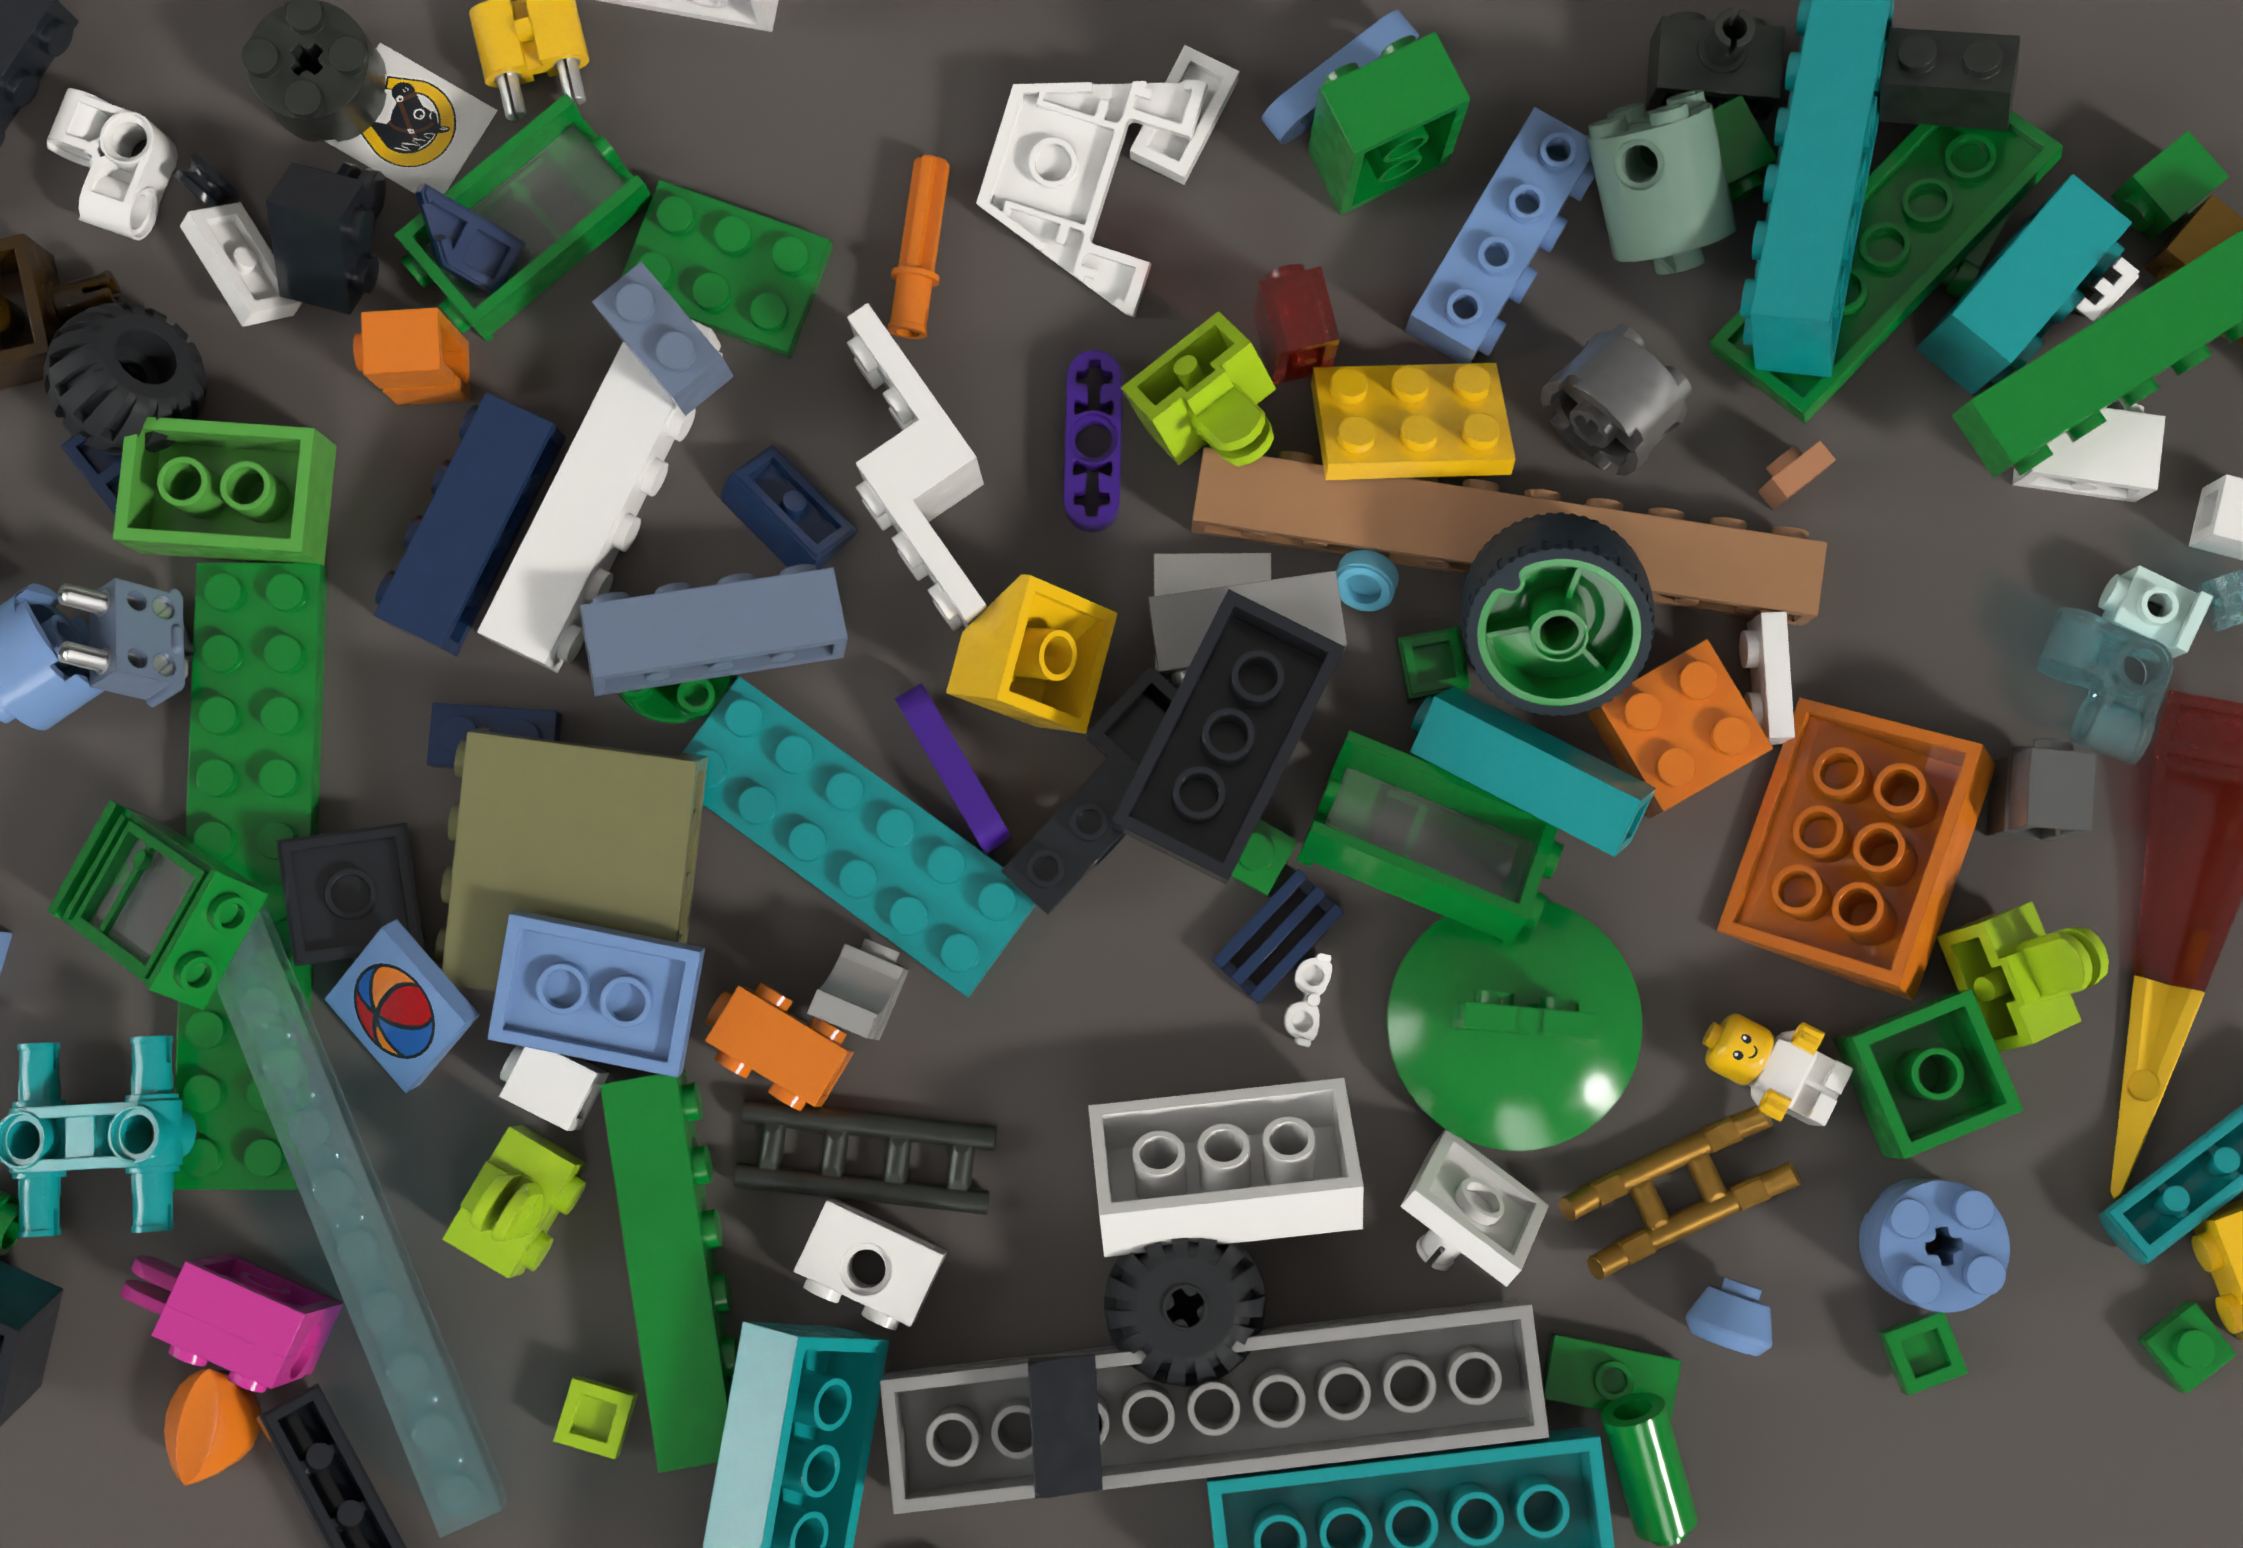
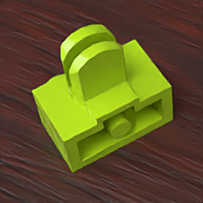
M1219 311L1121 387L1147 433L1178 465L1186 461L1207 443L1225 461L1234 466L1250 464L1261 458L1268 451L1274 440L1272 426L1264 411L1257 404L1275 391L1276 388L1251 341Z
M2033 901L1983 916L1937 936L1958 990L1972 989L1999 1052L2037 1043L2081 1022L2082 1020L2071 994L2083 991L2097 984L2108 973L2109 959L2106 947L2091 929L2071 927L2046 934Z
M524 1125L509 1126L489 1161L485 1162L460 1204L461 1208L442 1240L508 1279L523 1274L526 1268L535 1271L553 1243L554 1238L548 1235L547 1232L558 1213L561 1212L564 1215H568L586 1187L587 1182L582 1180L580 1176L588 1163Z

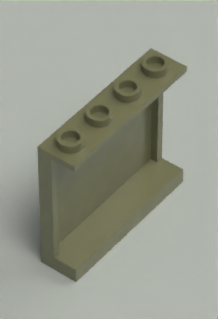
M481 727L467 731L466 740H461L458 744L454 761L455 776L462 778L460 803L453 804L448 820V838L451 841H455L453 866H447L441 885L442 902L449 904L447 927L440 929L434 953L436 965L442 966V972L456 987L496 992L509 914L514 910L687 944L709 756L689 753L671 756L493 732L494 728Z

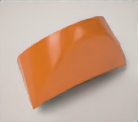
M213 1369L197 1371L189 1375L178 1386L170 1399L165 1415V1445L170 1465L176 1477L184 1486L218 1474L240 1461L253 1448L261 1427L256 1418L261 1415V1409L254 1392L228 1380L229 1374Z

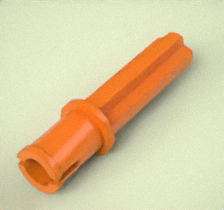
M924 154L922 157L914 160L899 265L891 270V279L896 281L891 318L887 330L892 335L906 339H924L927 337L926 327L932 287L938 286L940 281L939 275L935 273V265L950 166L946 159L936 157L935 155Z

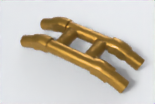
M1757 1105L1736 1114H1731L1629 1164L1609 1171L1560 1198L1559 1207L1562 1214L1569 1221H1574L1629 1192L1646 1226L1623 1236L1609 1244L1608 1247L1588 1257L1587 1266L1591 1274L1596 1279L1602 1280L1618 1270L1656 1253L1657 1250L1732 1214L1744 1211L1771 1199L1775 1195L1801 1185L1798 1171L1794 1164L1789 1161L1768 1171L1745 1178L1728 1186L1726 1189L1709 1155L1743 1140V1138L1772 1127L1771 1117L1760 1112ZM1687 1165L1703 1200L1669 1216L1652 1181Z

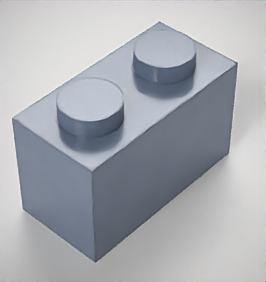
M642 262L592 301L606 323L685 416L734 377L720 353Z

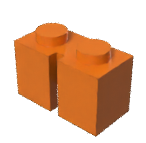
M438 307L361 312L362 333H356L353 339L356 367L360 372L363 371V375L376 387L383 389V393L395 404L400 406L471 401L469 341Z

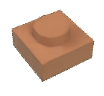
M1821 441L1805 453H1802L1794 445L1766 467L1772 478L1757 492L1770 508L1774 510L1820 475L1836 459Z

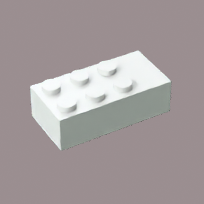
M1344 1078L1088 1105L1104 1257L1129 1255L1130 1253H1146L1143 1247L1158 1242L1162 1246L1171 1245V1239L1188 1238V1243H1199L1200 1238L1218 1240L1216 1245L1363 1229L1364 1186Z

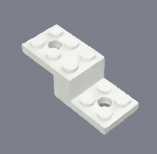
M867 303L847 317L854 334V338L849 340L847 344L855 356L854 362L874 390L882 384L886 387L887 390L882 394L890 405L888 409L902 432L856 462L864 481L855 488L862 497L865 507L882 531L893 525L898 532L891 539L897 547L900 557L916 580L919 581L925 576H929L934 584L928 589L929 594L933 598L932 602L951 630L954 632L962 625L966 629L987 606L929 522L984 485L978 460Z

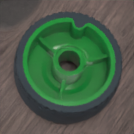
M1551 512L1546 513V515L1537 514L1531 518L1526 517L1520 522L1512 523L1508 528H1503L1499 534H1495L1489 542L1487 541L1482 551L1480 550L1475 560H1473L1461 598L1463 642L1473 669L1482 683H1485L1487 689L1494 692L1499 699L1502 698L1505 703L1512 704L1520 710L1524 709L1528 713L1534 712L1543 716L1544 714L1568 716V714L1577 715L1583 711L1588 712L1595 707L1603 706L1606 702L1609 703L1615 696L1622 694L1623 690L1628 688L1633 680H1636L1639 672L1642 671L1645 665V660L1648 659L1655 629L1654 599L1650 582L1642 563L1627 541L1615 530L1612 531L1609 526L1599 523L1598 520H1591L1587 516H1577L1573 513H1570V515L1564 514V512H1558V514H1552ZM1554 616L1570 618V620L1560 624L1545 622Z

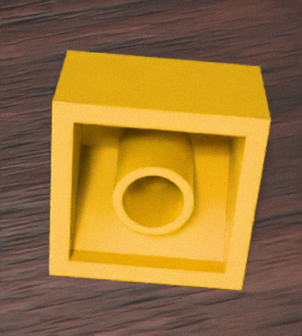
M1021 574L962 632L946 693L1034 727L1086 734L1118 613L1034 576Z

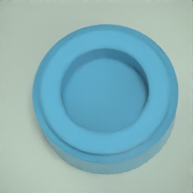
M1354 550L1343 556L1336 570L1340 600L1346 605L1360 611L1370 612L1381 610L1391 603L1399 582V574L1393 562L1386 556L1372 550Z

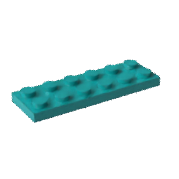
M740 676L682 752L709 756L703 801L705 807L967 998L971 996L1036 906L1030 898L1001 872L1004 867Z

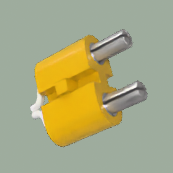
M488 0L470 9L469 16L485 84L489 87L499 88L505 116L508 120L516 121L517 116L519 119H523L527 115L520 85L535 81L534 75L547 72L549 77L559 75L563 95L566 93L575 105V98L579 105L586 101L579 69L589 63V55L575 0Z

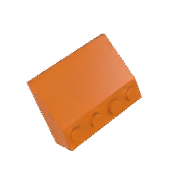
M1799 697L1793 714L1795 737L1784 742L1717 931L1850 982L1915 1001L1996 764L1983 744Z

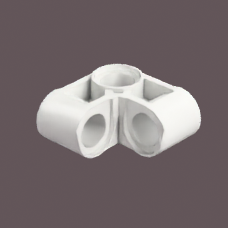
M68 88L48 135L47 148L63 158L90 168L79 197L80 217L78 220L135 240H141L150 233L155 224L160 201L171 174L176 168L178 159L176 146L168 136L141 114L112 105L84 91ZM147 139L143 151L137 156L131 157L132 150L136 144Z

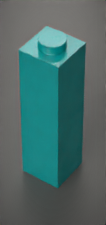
M1455 686L1434 696V698L1427 697L1418 709L1412 723V730L1417 732L1418 735L1411 748V753L1613 857L1631 843L1656 790V787Z

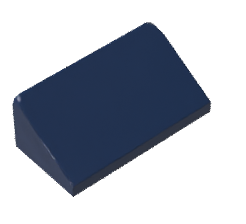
M773 445L730 473L720 495L722 502L787 568L799 564H813L817 566V570L821 569L858 531Z

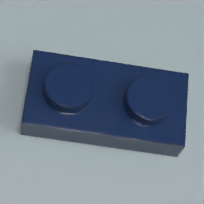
M432 703L427 765L436 768L454 769L455 754L459 742L466 740L467 731L481 727L494 728L493 732L560 741L562 714L556 710Z

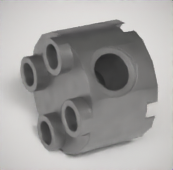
M1618 324L1611 332H1599L1591 337L1582 352L1542 387L1540 399L1543 409L1553 403L1557 414L1550 420V423L1573 451L1590 464L1602 470H1605L1611 463L1619 465L1618 472L1615 475L1627 476L1635 472L1647 460L1655 444L1684 421L1687 411L1685 399L1691 394L1692 388L1683 373L1671 366L1664 367L1654 355L1645 349L1644 341L1635 330L1624 324Z

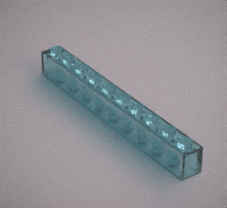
M261 907L218 983L217 990L439 1537L442 1538L502 1511L508 1497L268 908Z

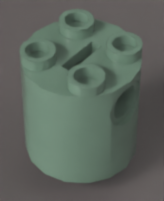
M1693 90L1674 95L1666 99L1667 106L1645 112L1644 103L1625 105L1608 111L1607 119L1597 121L1588 126L1590 133L1587 136V142L1614 260L1638 262L1653 259L1655 272L1658 275L1682 272L1705 263L1704 246L1724 239L1736 231L1737 223L1712 104L1706 102L1704 90Z

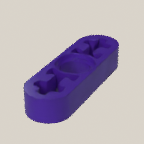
M1090 350L1079 354L1071 362L1067 371L1064 506L1069 521L1076 528L1085 532L1105 530L1114 523L1120 510L1122 371L1114 357L1099 350ZM1089 368H1101L1102 377L1112 379V384H1103L1101 386L1100 410L1113 408V415L1100 411H1086L1075 414V408L1077 407L1088 410L1089 395L1087 385L1077 383L1078 379L1088 377ZM1100 426L1109 433L1112 442L1105 454L1099 457H1087L1079 452L1075 445V440L1083 428ZM1075 467L1088 472L1112 469L1111 476L1098 473L1099 496L1102 499H1110L1109 505L1099 506L1098 516H1086L1084 506L1074 505L1075 499L1085 498L1087 488L1086 472L1073 475Z
M920 683L894 698L985 854L1012 840L1010 832L923 684Z

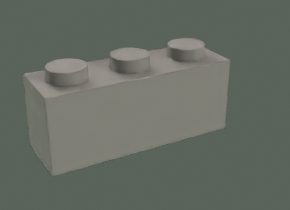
M1336 571L1148 597L1157 671L1166 679L1172 678L1174 687L1180 686L1228 589L1345 646V648L1347 646Z

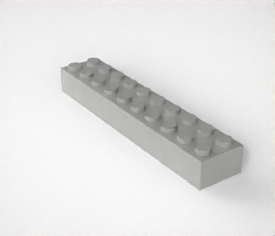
M1522 1298L1262 1328L1261 1333L1249 1337L1245 1345L1236 1341L1231 1348L1235 1353L1251 1351L1247 1358L1232 1372L1220 1379L1209 1380L1188 1387L1163 1384L1150 1379L1131 1366L1142 1364V1361L1147 1356L1142 1350L1132 1354L1131 1351L1118 1350L1116 1346L887 1372L880 1380L893 1514L1035 1498L1028 1381V1360L1035 1357L1095 1354L1103 1490L1549 1438L1532 1304Z

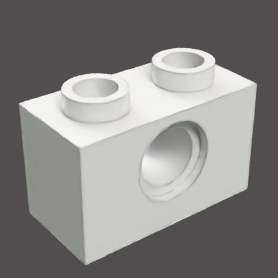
M831 1198L826 1200L793 1272L807 1278L803 1287L809 1292L834 1303H838L841 1295H844L865 1305L861 1313L863 1317L885 1328L896 1330L900 1322L911 1327L916 1321L948 1251L839 1199ZM869 1249L881 1255L885 1262L886 1271L880 1283L870 1285L857 1279L853 1272L852 1263L858 1251Z

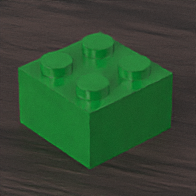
M1972 989L1948 991L1833 1038L1843 1064L1853 1068L1849 1077L1883 1157L1907 1159L2024 1111Z

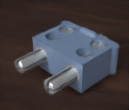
M118 578L112 579L98 590L64 583L59 588L58 602L61 605L89 612V646L65 641L58 649V659L61 663L89 669L90 687L146 700L147 705L150 707L159 705L185 687V678L188 676L189 666L193 661V645L189 641L188 633L183 623V596H181L178 589L166 592ZM184 650L190 655L184 657Z

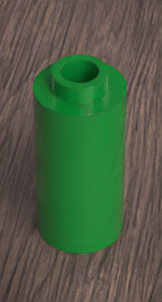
M1634 1393L1620 1397L1604 1407L1601 1412V1420L1635 1535L1657 1546L1678 1544L1696 1526L1698 1515L1665 1401L1661 1396L1653 1393Z

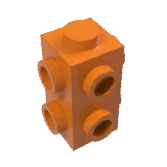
M762 982L759 983L755 991L739 985L733 995L724 991L713 1005L705 1021V1024L712 1027L705 1041L719 1049L714 1060L741 1077L747 1078L751 1070H754L774 1082L768 1093L798 1111L803 1109L806 1102L813 1107H822L855 1053L842 1044L847 1033L835 1025L814 1016L809 1024L788 1012L793 1003L791 999Z

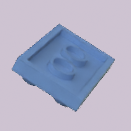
M514 910L509 914L488 1040L678 1078L684 1068L705 947Z

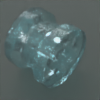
M2243 569L2198 585L2200 592L2203 591L2214 596L2211 604L2215 613L2211 623L2215 633L2243 624Z

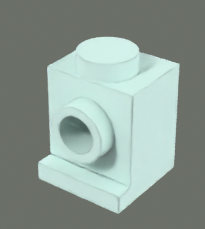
M2139 565L2122 575H2114L2108 582L2098 603V607L2105 611L2096 629L2165 662L2188 652L2214 596L2203 591L2196 593ZM2148 601L2162 607L2157 617L2150 613L2147 606Z

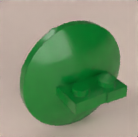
M1502 896V897H1504V898L1510 900V897H1511V896ZM1547 900L1535 928L1529 930L1523 927L1511 946L1502 944L1503 940L1443 916L1424 931L1407 951L1398 967L1389 993L1386 1011L1388 1046L1392 1062L1404 1088L1416 1105L1440 1127L1461 1139L1487 1148L1508 1151L1535 1150L1557 1145L1583 1133L1597 1123L1621 1097L1634 1072L1640 1052L1642 1039L1641 1004L1635 981L1623 956L1612 941L1588 919L1567 907Z

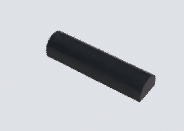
M318 1383L256 1418L325 1548H407Z

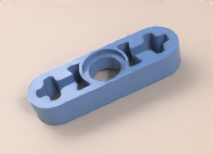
M1399 10L1388 13L1279 96L1264 112L1261 118L1262 122L1280 144L1283 145L1291 142L1313 125L1319 87L1324 85V79L1331 72L1349 63H1357L1360 68L1381 58V52L1400 38L1414 35L1417 40L1418 32Z

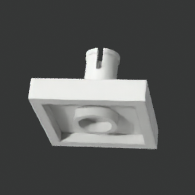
M1444 1130L1431 1146L1400 1207L1429 1228V1231L1420 1237L1416 1243L1417 1252L1425 1263L1440 1247L1439 1251L1441 1254L1431 1267L1436 1270L1445 1271L1452 1266L1456 1257L1462 1253L1507 1287L1521 1272L1549 1204L1463 1139Z

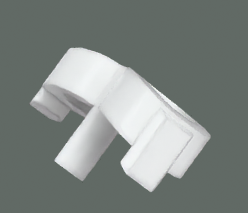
M1317 953L1314 958L1301 961L1294 971V984L1304 994V998L1302 1001L1292 1003L1286 1008L1284 1026L1287 1032L1295 1038L1294 1040L1298 1045L1310 1047L1311 1041L1317 1036L1320 1016L1317 1005H1319L1321 1000L1320 995L1326 990L1331 978V955Z

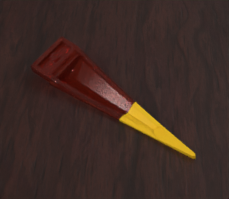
M2174 690L2169 692L2154 749L2133 989L2110 1192L2115 1200L2124 1193L2243 901V703Z

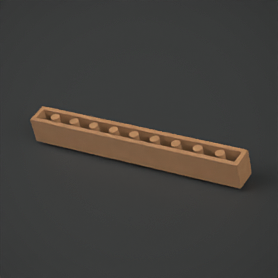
M1204 447L1191 533L1345 556L1354 550H1372L1386 556L1393 564L1468 575V571L1478 552L1482 551L1487 541L1489 542L1495 534H1499L1503 528H1508L1516 521L1520 522L1526 517L1531 518L1537 514L1546 515V513L1551 512L1552 514L1564 512V514L1570 515V513H1573L1577 516H1587L1591 520H1598L1599 523L1609 526L1612 531L1615 530L1627 541L1645 569L1650 582L1654 604L1751 619L1760 613L1786 612L1787 624L1804 626L1818 616L1828 542L1810 540L1809 532L1804 529L1774 527L1771 529V533L1747 530V522L1728 517L1711 518L1709 524L1686 521L1684 512L1670 508H1650L1647 514L1623 511V503L1603 498L1587 499L1586 505L1561 501L1562 495L1560 493L1545 489H1527L1524 491V496L1499 492V484L1479 479L1464 480L1462 486L1438 483V477L1325 480L1323 465L1315 464V457L1306 453L1281 451L1278 453V458L1262 456L1250 464L1234 466L1225 461L1213 448Z

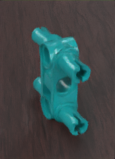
M173 1036L130 1037V1044H132L131 1095L125 1096V1102L66 1105V1100H61V1081L59 1080V1049H61V1043L17 1044V1051H19L18 1102H12L9 1115L0 1122V1160L9 1167L12 1179H18L19 1231H17V1238L62 1235V1228H60L61 1177H66V1170L126 1168V1174H131V1193L133 1194V1226H131V1233L175 1230V1223H173L174 1172L180 1171V1165H183V1157L190 1152L195 1143L197 1131L195 1121L190 1112L182 1107L179 1093H173ZM152 1125L155 1133L153 1142L150 1135Z

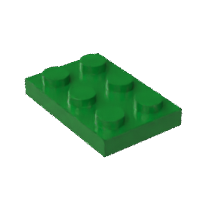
M659 180L621 278L642 262L691 320L711 328L719 334L791 358L833 250V244L831 239Z

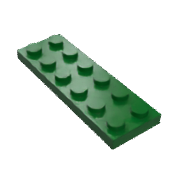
M2012 110L2008 131L1919 124L1868 177L1831 377L1755 369L1753 346L1743 345L1746 318L1741 317L1740 310L1709 341L1711 353L1805 424L2061 159L2063 145Z

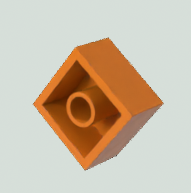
M1708 639L1631 682V685L1625 688L1622 694L1615 696L1609 703L1606 702L1603 706L1595 707L1591 711L1586 712L1619 769L1656 787L1655 793L1645 811L1649 819L1773 749Z

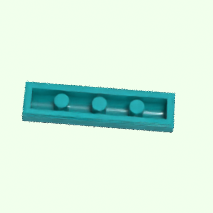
M2243 1104L2099 1213V1220L2107 1234L2134 1262L2139 1265L2148 1264L2243 1191Z

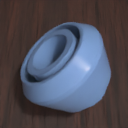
M1724 1277L1721 1288L1708 1285L1686 1313L1685 1319L1690 1333L1704 1340L1744 1354L1760 1356L1769 1350L1773 1344L1771 1308L1759 1302L1761 1289Z

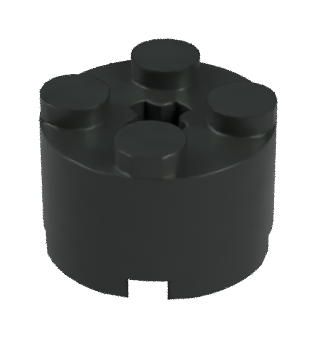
M290 0L288 4L269 13L257 25L249 42L242 49V64L246 69L247 78L253 92L279 122L300 139L318 143L316 140L336 139L337 142L353 139L365 132L377 120L384 108L387 95L385 92V74L387 75L385 63L357 22L348 13L335 5L318 0Z

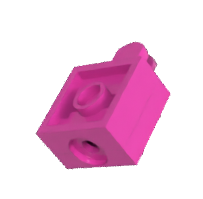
M231 1253L185 1261L182 1269L155 1257L138 1255L131 1267V1271L150 1283L139 1280H126L120 1291L121 1297L160 1315L151 1336L171 1344L168 1350L170 1355L197 1366H206L208 1361L230 1370L228 1380L247 1390L260 1393L265 1392L267 1387L273 1389L313 1373L344 1304Z

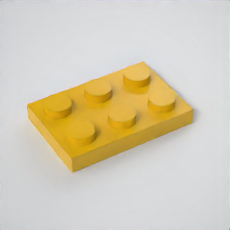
M1497 363L1313 367L1311 389L1325 480L1512 474L1516 458Z

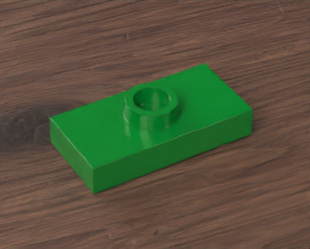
M1552 1333L1542 1383L1544 1399L1602 1411L1606 1405L1620 1397L1634 1393H1653L1664 1399L1671 1422L1682 1361L1678 1358Z

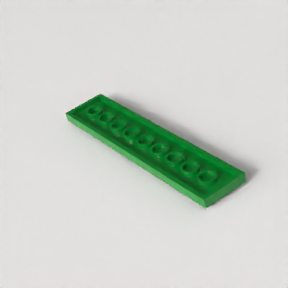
M197 563L185 838L268 893V896L204 1010L178 1001L174 1093H179L182 1107L190 1112L195 1121L197 1132L193 1147L183 1157V1165H180V1171L174 1172V1189L176 1190L305 1189L313 964L294 967L276 840L318 835L328 568L321 564ZM185 870L183 875V898L195 879L194 876Z

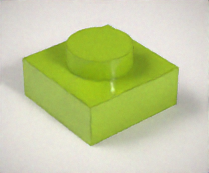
M578 1375L573 1377L553 1441L616 1459L620 1456L638 1393Z

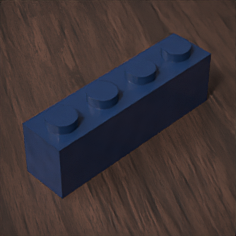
M488 392L485 393L480 405H473L464 416L459 430V437L462 440L452 460L444 461L438 468L431 486V492L434 496L424 516L419 515L411 522L403 542L406 552L396 572L390 571L385 575L375 597V603L378 607L373 616L456 657L566 439L565 435L554 423Z

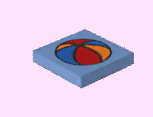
M397 919L381 927L324 999L405 1093L421 1085L480 1015Z

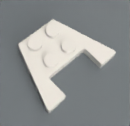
M1184 80V82L1168 83L1133 81V83L1093 84L1092 82L1013 84L976 204L1125 315L1135 318L1150 272L1151 263L1095 245L1092 242L1128 126L1131 123H1138L1192 140L1207 93V82Z

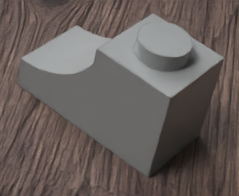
M864 939L860 950L844 944L833 970L824 984L817 989L807 1014L864 1038L880 1040L909 970L895 965L900 953L868 939Z

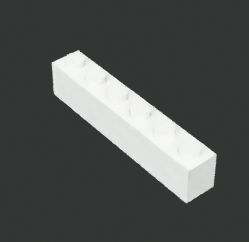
M692 320L719 352L721 344L713 330ZM622 343L477 631V633L489 641L556 673L559 672L564 661L570 663L574 660L583 644L584 635L581 628L580 605L590 604L595 597L609 592L613 581V574L609 570L619 550L626 552L633 544L641 524V519L636 516L646 496H655L661 488L668 471V463L664 462L674 440L681 442L686 437L695 417V409L686 416L624 343Z

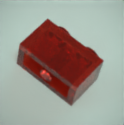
M1291 264L1272 270L1267 274L1268 279L1259 281L1254 318L1268 374L1273 384L1278 385L1311 377L1313 367H1332L1340 338L1322 267L1305 270L1302 264Z

